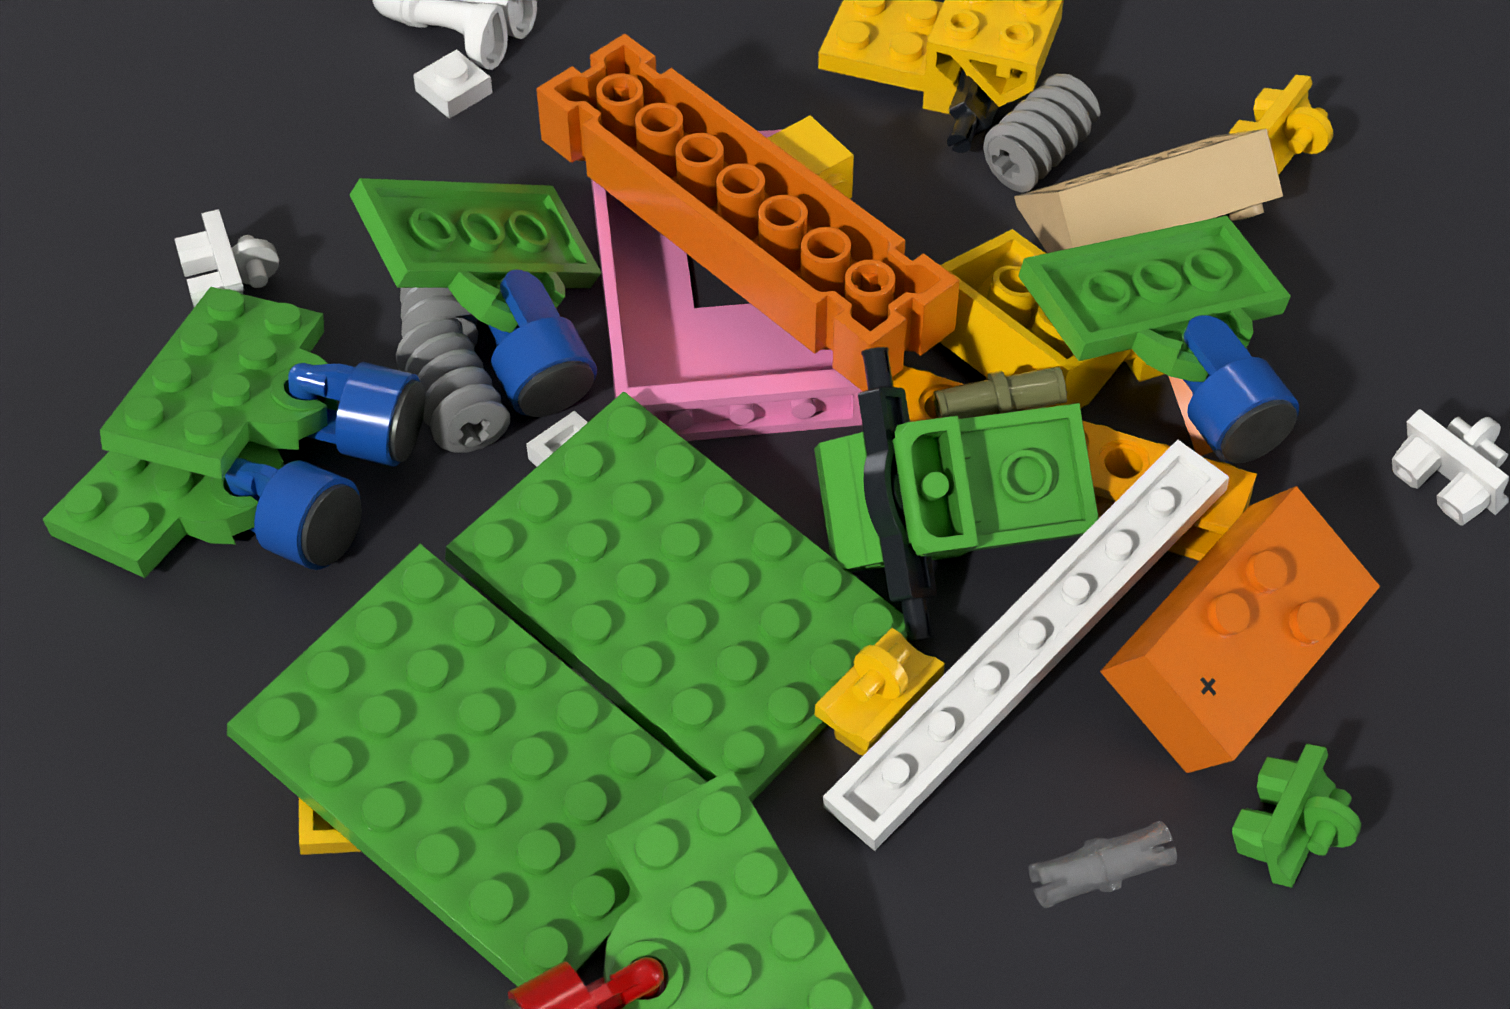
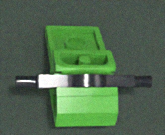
M876 347L861 352L868 390L858 393L863 432L821 442L814 448L830 556L840 564L843 570L847 569L849 572L885 568L890 601L902 602L907 633L906 640L908 642H916L934 638L927 598L937 595L932 561L957 558L970 551L1082 536L1099 518L1079 403L958 419V416L910 422L905 390L893 386L888 354L889 348Z

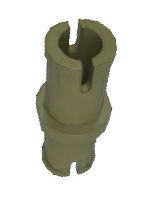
M1058 366L1005 376L1002 371L992 372L988 374L987 380L934 391L933 398L937 418L958 416V419L1039 409L1066 403L1067 391L1062 370Z

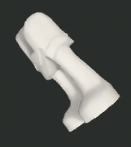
M372 0L374 7L382 15L408 26L419 28L427 27V25L443 26L462 33L465 40V50L471 62L476 66L490 70L498 67L503 60L507 49L508 35L523 39L533 28L537 13V0Z

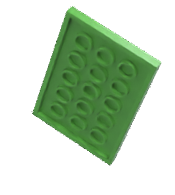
M624 391L446 546L445 560L706 781H710L732 769L751 802L827 726L826 723L815 716V704L854 666L855 656L865 646L875 645L891 628L897 630L907 639L904 617L901 612L847 569L843 570L836 560Z
M421 544L227 723V736L517 987L564 961L568 962L575 972L579 974L607 943L620 915L638 901L605 843L606 836L707 782Z

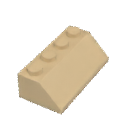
M1267 129L1215 135L1014 196L1018 210L1047 253L1212 219L1225 214H1229L1231 221L1250 218L1264 213L1263 202L1283 197L1268 131Z

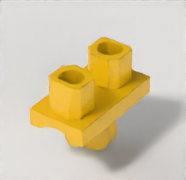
M1295 75L1284 90L1264 88L1255 99L1253 110L1256 122L1238 120L1230 130V133L1267 129L1278 175L1295 153L1318 154L1325 150L1333 138V128L1328 120V113L1320 107L1313 109L1308 100V91L1313 85L1311 76Z
M891 628L875 645L865 646L855 656L854 666L815 704V716L834 729V735L837 740L857 754L864 755L944 675L945 663L936 657L928 656L918 651L908 643L901 633Z

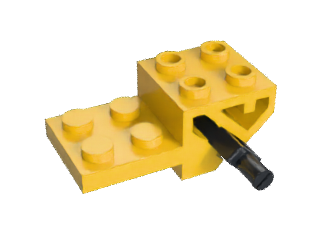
M843 0L819 50L818 69L924 92L923 109L950 114L956 120L951 135L948 137L947 144L949 147L954 145L951 150L957 153H965L970 150L974 135L991 126L998 107L1008 102H1013L1034 91L1061 22L1064 0H945L944 3L933 0Z

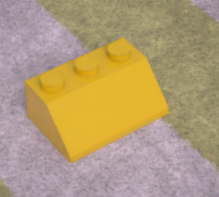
M1013 229L941 264L940 266L960 281L955 331L940 342L986 378L989 373L1002 371L1005 376L1059 366L1066 384L1067 402L1046 407L1079 403L1081 409L1088 405L1132 351L1130 349L1087 360H1077L1018 277L1024 258L1046 253Z

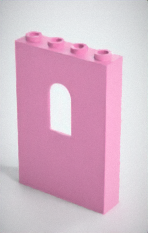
M783 129L758 132L768 138ZM591 179L615 398L623 391L626 392L686 441L862 425L858 393L862 392V390L832 368L833 351L831 349L820 350L814 354L750 303L694 308L687 253Z

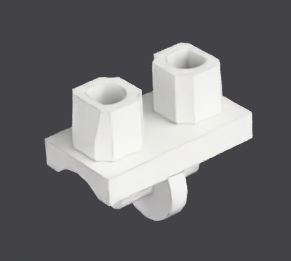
M219 209L201 213L206 231L174 239L185 277L217 270L214 273L186 279L194 307L210 287L230 289L240 294H243L244 290L242 283L251 284L254 288H261L267 284L268 278L275 274L279 267L277 251L274 245L267 240L254 239L251 235H244L231 248Z
M1421 409L1407 421L1408 438L1392 458V470L1396 476L1410 487L1418 489L1436 470L1443 474L1451 482L1437 495V505L1446 515L1461 526L1480 514L1485 508L1496 515L1508 503L1509 498L1503 492L1509 482V476L1498 468L1507 459L1508 453L1494 444L1500 433V424L1490 417H1485L1474 426H1470L1460 417H1456L1446 429Z

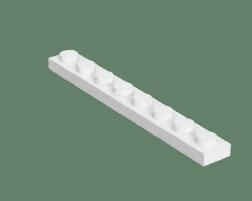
M1177 440L823 796L824 808L875 851L1227 490L1229 476L1184 443Z

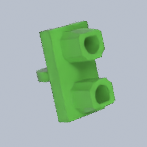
M1306 744L1298 761L1267 757L1258 774L1257 790L1261 802L1277 805L1274 813L1271 814L1249 808L1241 809L1232 828L1237 853L1267 862L1272 883L1292 888L1309 851L1316 855L1324 856L1328 853L1330 846L1342 848L1351 846L1357 840L1361 831L1362 823L1358 815L1349 807L1352 800L1351 795L1345 790L1337 789L1335 783L1326 776L1323 770V766L1328 758L1326 747Z

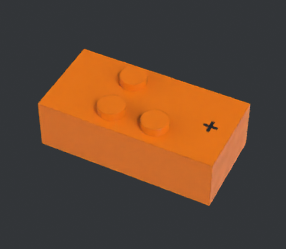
M1295 486L1250 505L1100 672L1186 773L1234 761L1379 589L1380 585L1300 489Z

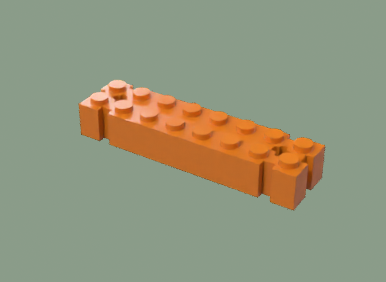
M623 34L590 55L591 68L581 73L571 66L536 88L542 141L570 163L576 160L586 161L588 177L814 354L820 350L831 349L833 351L832 368L860 390H868L864 361L861 355L863 350L888 347L893 377L903 369L904 351H915L921 356L955 331L960 281L957 277L924 253L913 261L905 256L906 240L673 68L660 75L656 71V56L628 35Z

